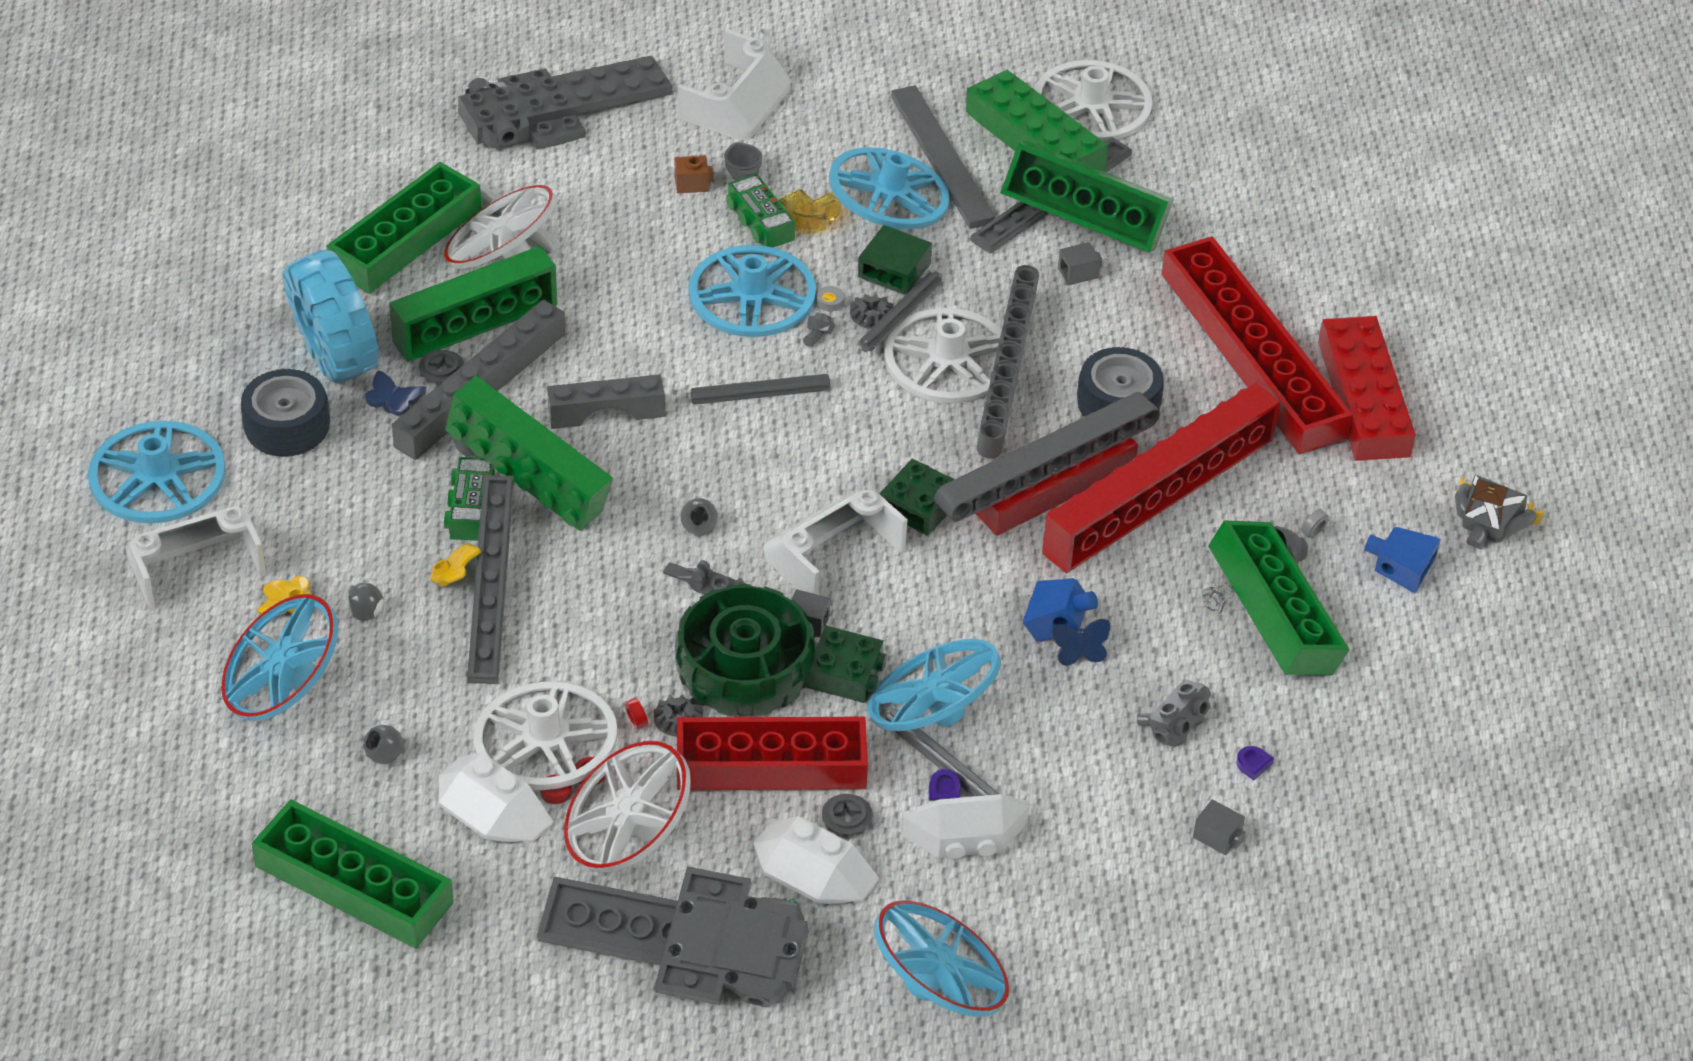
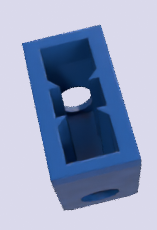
M1395 527L1386 540L1371 534L1366 542L1364 551L1378 556L1375 567L1377 573L1416 593L1437 557L1441 539Z
M1074 578L1037 581L1023 619V624L1035 641L1038 642L1053 638L1052 626L1057 623L1068 625L1077 630L1081 627L1085 612L1098 607V598L1093 591L1085 592L1080 583Z

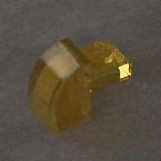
M799 189L779 199V202L795 220V231L799 233H822L826 231V221H832L841 215V202L833 192L813 200L802 189Z

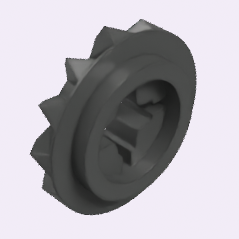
M877 293L870 297L864 294L863 298L855 297L854 303L850 304V316L856 324L865 328H872L893 308V303H889L887 297L879 298Z
M432 351L426 354L419 362L420 377H425L427 383L434 381L439 386L441 382L445 381L462 367L464 361L460 355L453 351ZM443 363H445L446 368H444L442 372H439L438 369H440Z
M683 693L679 698H673L669 695L666 701L659 700L657 708L654 709V723L663 733L677 736V717H703L702 705L696 704L695 698L686 699ZM684 710V716L677 715L673 717V711L679 713Z
M854 794L836 795L830 798L823 806L822 821L825 823L827 831L833 830L838 837L841 834H848L850 838L856 833L863 835L865 829L871 827L872 808L860 796ZM844 809H847V813L852 817L850 822L845 821L843 817Z

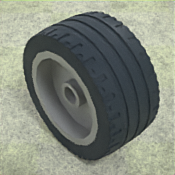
M1112 347L1093 353V355L1086 359L1079 374L1077 401L1082 416L1085 417L1135 392H1141L1160 410L1164 390V378L1161 367L1152 357L1135 349Z
M296 369L272 370L254 378L242 393L241 416L243 428L248 441L257 450L272 456L289 457L308 452L325 439L330 424L328 397L323 384L313 375H310V373Z

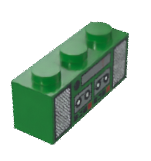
M757 173L728 183L727 205L730 210L737 212L741 224L748 226L756 243L760 242L762 246L774 248L795 240V220Z
M459 457L457 468H452L451 486H454V490L449 489L447 500L448 507H451L450 511H445L444 529H449L451 540L478 541L483 478L484 476H495L493 464L483 458Z

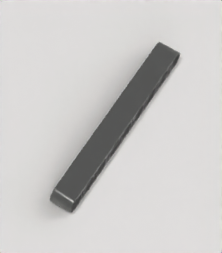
M1030 265L1019 266L1014 273L976 446L977 452L985 458H996L1003 449L1039 281V271Z
M1135 392L946 483L937 490L934 501L954 522L961 521L1151 428L1158 421L1160 411L1141 392Z

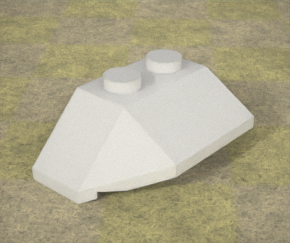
M484 753L460 756L439 774V806L487 840L523 841V844L533 843L554 824V821L531 787Z
M1003 794L935 800L921 805L913 811L907 810L902 812L901 834L937 858L959 859L966 855L977 854L991 856L994 853L1002 852L1027 825L1029 802Z
M800 816L770 822L754 842V849L763 875L818 904L861 903L879 882L877 874L852 843Z

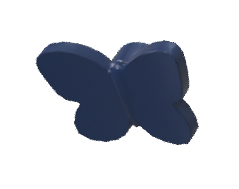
M377 371L373 379V390L367 391L365 394L366 402L371 407H383L384 411L400 416L409 410L410 404L416 403L426 393V387H396L389 376L382 371Z
M1098 619L1088 624L1084 629L1079 628L1077 630L1065 624H1054L1052 626L1053 638L1055 643L1061 647L1057 655L1058 661L1066 666L1074 664L1079 657L1083 656L1092 662L1103 661L1107 657V651L1102 643L1109 636V620Z

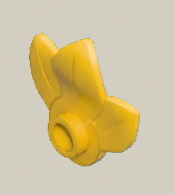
M471 543L460 546L447 559L438 561L432 567L430 579L433 583H438L440 587H444L465 577V565L482 551Z
M297 575L289 582L285 580L268 582L263 587V592L268 599L257 609V612L262 614L268 608L286 598L301 594H311L309 591V580L306 577ZM296 608L288 610L289 613L293 614Z

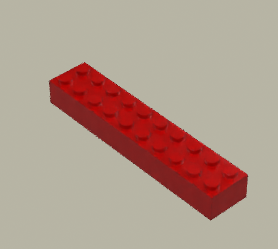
M1210 236L1165 250L1161 275L1245 385L1249 387L1256 382L1280 401L1276 425L1296 452L1300 455L1348 439L1353 418L1352 412L1215 238Z
M1255 382L1246 389L1243 388L1238 391L1235 396L1227 401L1220 402L1216 408L1208 413L1198 416L1194 422L1186 427L1179 428L1167 439L1160 440L1145 453L1138 454L1126 465L1117 467L1107 477L1095 481L1080 494L1073 495L1069 501L1061 506L1052 508L1045 518L1042 554L1066 574L1273 441L1280 401Z

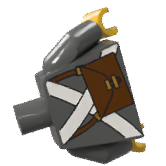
M1476 474L1472 483L1464 482L1465 477H1460L1459 487L1454 497L1457 514L1463 519L1462 527L1471 531L1466 540L1468 545L1482 549L1487 538L1501 542L1505 536L1511 537L1529 525L1540 523L1545 510L1535 511L1533 503H1529L1527 510H1525L1527 495Z

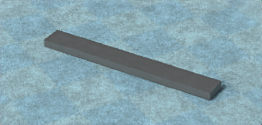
M913 85L892 90L891 98L935 172L945 183L951 199L969 229L985 226L994 220V214L917 86Z
M1113 137L1105 142L1108 144L1107 165L1104 172H1108L1131 156L1132 149ZM1020 201L973 233L970 241L991 254L1043 218L1048 212Z
M484 476L478 539V548L482 552L477 555L467 674L468 683L499 684L514 487L513 476Z

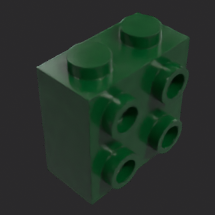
M883 225L858 258V277L906 295L931 264L932 242Z
M912 458L880 492V495L907 519V526L929 536L947 516L935 503L934 496L941 486L955 479Z
M825 625L815 649V658L810 674L806 679V688L865 703L868 694H874L877 688V672H883L886 665L887 654L883 653L884 640Z

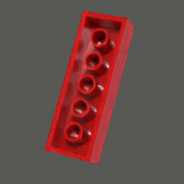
M1377 316L1322 319L1318 343L1332 388L1353 414L1348 440L1354 460L1411 457L1416 434Z
M1131 437L976 513V515L998 536L1068 501L1073 495L1080 494L1088 489L1095 481L1102 480L1110 475L1117 467L1126 465L1137 456L1138 443Z
M866 716L677 717V751L688 765L691 780L690 790L867 789ZM677 767V790H680L681 779Z

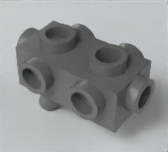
M1184 679L1154 713H1138L1137 724L1138 726H1151L1154 738L1163 745H1170L1172 747L1182 745L1186 742L1190 730L1204 722L1205 715L1211 708L1208 700L1211 692L1202 683Z

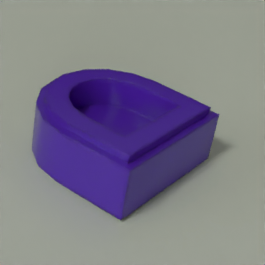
M1246 746L1240 749L1236 759L1238 769L1253 781L1274 763V757L1256 746Z
M940 769L933 773L928 785V801L961 798L960 779L955 772L949 769Z

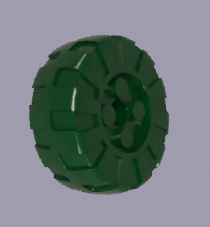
M750 584L730 585L728 588L715 589L704 594L692 607L689 606L680 619L679 630L675 639L677 672L682 685L685 684L687 686L690 696L695 698L702 706L707 705L717 710V713L733 717L737 715H750V717L767 715L775 709L784 708L800 696L802 688L807 687L806 679L810 674L815 658L814 631L812 624L808 622L807 613L795 600H790L782 592L766 586L762 588L750 586Z

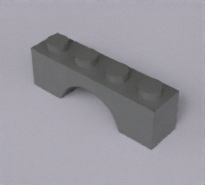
M661 374L547 386L548 413L551 429L581 426L589 415L607 408L625 410L636 420L665 417V392Z

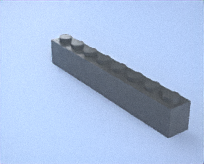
M545 300L539 302L391 424L394 448L414 460L418 459L449 433L445 429L453 394L475 375L499 391L565 335V312Z

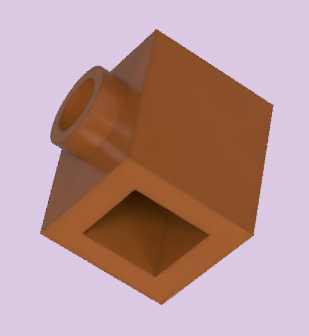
M706 155L674 157V177L677 194L709 192V182H714L713 166H708Z

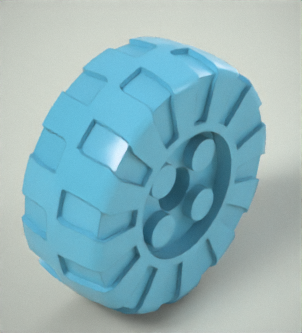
M321 250L289 263L283 271V283L289 307L293 310V318L298 331L305 339L308 353L312 359H316L322 374L327 376L330 382L339 383L356 378L376 367L379 359V348L372 322L353 278L339 257L333 251Z

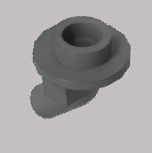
M819 312L815 316H809L807 328L812 331L803 338L804 344L812 346L824 333L831 334L835 327V324L831 321L832 318Z

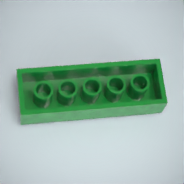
M1008 69L967 88L966 112L1014 151H1016L1019 142L1028 141L1099 170H1106L1108 144Z
M1028 141L1018 143L1000 192L1003 195L1146 252L1155 250L1174 201L1173 198Z
M439 162L327 244V250L333 251L349 271L355 285L370 294L482 209L480 184Z
M538 246L389 302L392 341L406 361L410 362L432 351L444 349L517 321L542 300L556 306V265L542 247Z
M477 375L453 394L445 430L454 439L462 442L478 457H482L493 464L499 473L513 476L514 482L520 489L530 493L544 507L551 509L563 518L568 525L575 527L579 531H582L603 511L613 479L612 476Z
M1224 520L1208 547L1278 662L1281 670L1285 675H1333L1350 649L1271 522Z
M292 799L285 804L252 842L255 867L415 949L418 948L454 903L451 879Z

